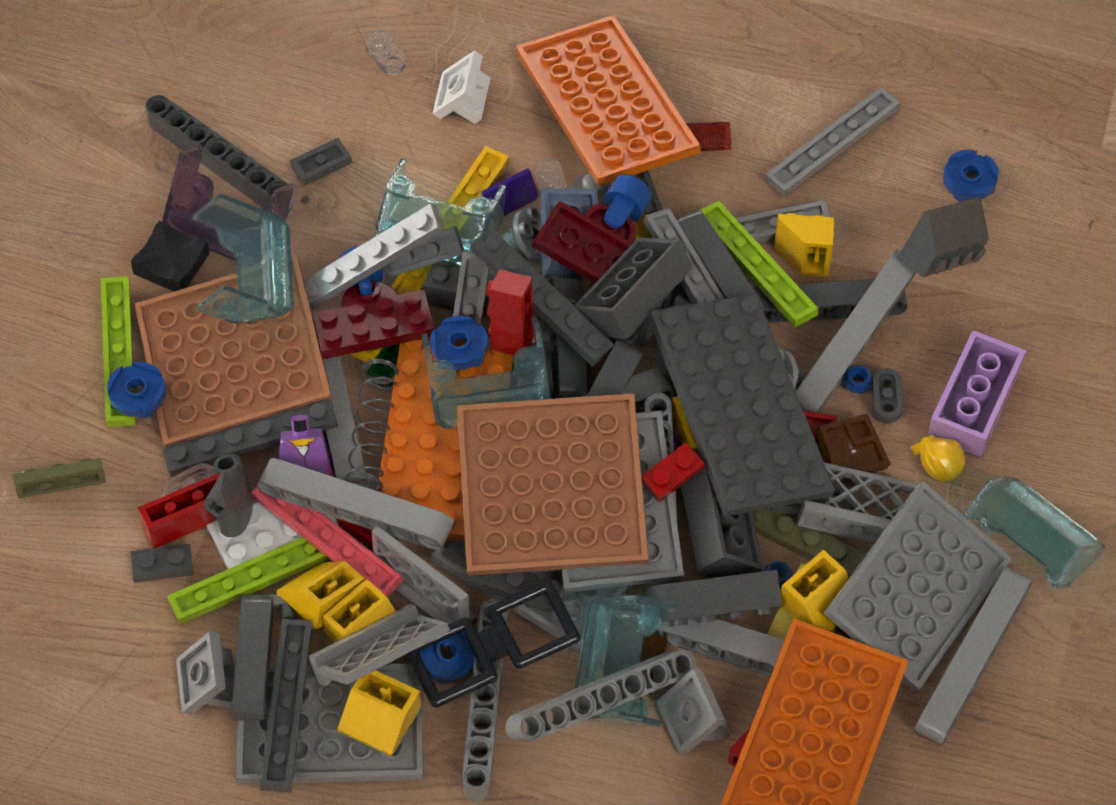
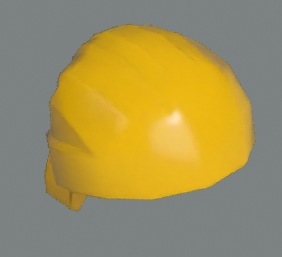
M934 435L922 437L920 442L910 447L915 456L920 454L922 466L933 479L940 482H949L963 473L966 456L961 445L956 440L936 438Z

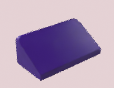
M529 168L482 191V209L492 221H496L538 198V192Z

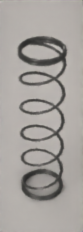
M372 359L365 362L362 366V375L366 381L358 389L362 403L355 411V418L359 425L352 432V441L356 447L348 455V462L352 470L347 473L345 481L356 477L372 479L379 485L376 491L381 492L382 482L379 480V475L374 476L369 473H363L358 471V469L373 468L381 472L380 477L384 475V471L375 466L355 468L351 462V456L357 448L373 456H381L383 453H387V448L377 443H366L358 446L354 436L360 426L370 432L386 433V431H376L364 426L368 423H380L386 425L388 431L391 430L390 426L385 422L367 421L361 423L358 418V411L364 404L377 411H390V408L379 409L367 404L370 401H384L391 404V408H394V405L389 400L376 398L364 401L361 395L363 385L367 382L383 390H390L393 387H381L374 383L387 384L394 382V385H397V382L394 381L395 376L392 378L382 376L371 377L365 372L366 366L379 363L392 367L396 376L398 375L399 369L392 362L384 359ZM369 445L379 446L384 449V452L371 453L361 447Z

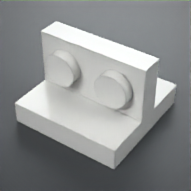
M474 50L442 72L432 113L434 116L442 119L454 111L473 124L481 121L491 77L480 71L483 58L481 54Z

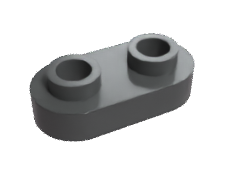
M889 368L878 370L874 374L872 381L873 414L879 421L884 423L897 421L901 416L903 408L901 376L898 372ZM882 385H889L890 388H884ZM884 409H889V410H891L892 412H885V411H883V410H884Z

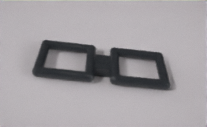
M551 580L540 582L490 605L487 608V613L494 626L477 633L471 620L465 617L449 624V632L406 654L431 706L438 708L496 681L498 674L492 662L509 655L515 668L522 669L580 641V634ZM545 594L566 635L522 655L502 613ZM463 632L483 673L439 693L419 651Z

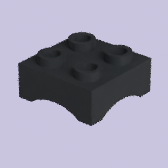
M159 220L145 246L131 260L133 274L172 291L187 288L210 254L208 241L200 237L183 234L169 224Z

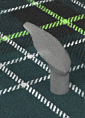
M277 594L241 595V599L248 597H272L273 607L281 608L282 619H294L293 608Z

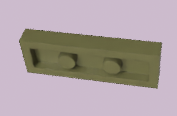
M101 458L84 459L80 462L66 465L55 464L49 468L38 470L27 469L21 473L13 474L18 498L106 483Z

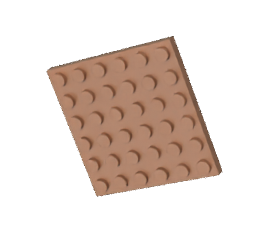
M297 255L134 303L146 362L158 368L166 385L165 399L156 409L165 447L330 398L333 401Z
M634 393L457 405L467 576L648 564Z

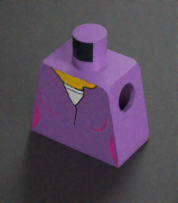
M307 415L291 417L292 431H283L280 434L279 459L333 477V466L322 429H310Z

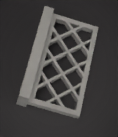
M824 462L832 484L841 494L835 498H823L826 502L824 504L808 500L801 502L797 526L875 544L904 504L896 493L900 490L912 493L918 484ZM844 477L852 479L856 486L848 490L840 479ZM871 484L879 485L884 490V493L876 497L868 486ZM860 490L870 500L862 505L853 496V494ZM888 497L898 506L890 512L881 502ZM846 499L854 509L852 511L842 509L837 503ZM874 505L883 516L869 515L866 509Z
M378 525L371 531L373 553L403 576V582L393 591L394 594L407 604L416 605L417 611L425 617L447 622L448 624L465 617L469 618L473 625L477 622V616L469 610V595Z
M409 604L308 657L319 684L326 685L332 681H337L348 685L449 632L450 629L447 622L421 616L418 614L416 605Z

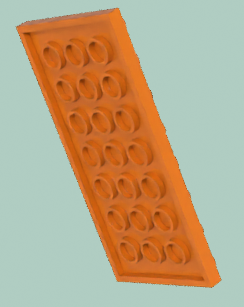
M614 15L516 46L518 58L598 187L614 182L616 177L620 175H635L700 153L699 142Z
M430 338L401 343L399 347L396 366L399 369V373L397 376L395 373L394 381L397 382V385L393 386L391 398L394 408H391L390 405L388 425L391 430H386L384 447L387 448V453H383L381 470L384 471V475L382 477L379 475V480L382 482L381 492L440 511L451 517L454 525L446 540L465 541L457 405L509 402L515 356L492 350L491 338H488V351L484 356V362L478 367L463 370L441 368L438 365V361L432 355ZM457 339V342L453 345L460 347L465 345L467 341L463 343V339Z
M793 618L721 805H856L909 660Z

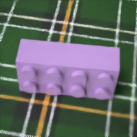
M972 330L933 413L927 436L934 435L936 438L956 440L961 445L963 451L982 457L1021 372L1026 350Z

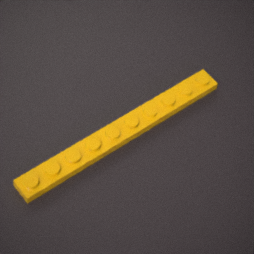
M487 146L483 148L439 214L444 229L457 226L459 235H462L482 205V191L495 185L509 164L508 155ZM431 265L399 274L391 285L395 294L401 295L424 290L423 284ZM383 347L350 355L367 362L376 359Z

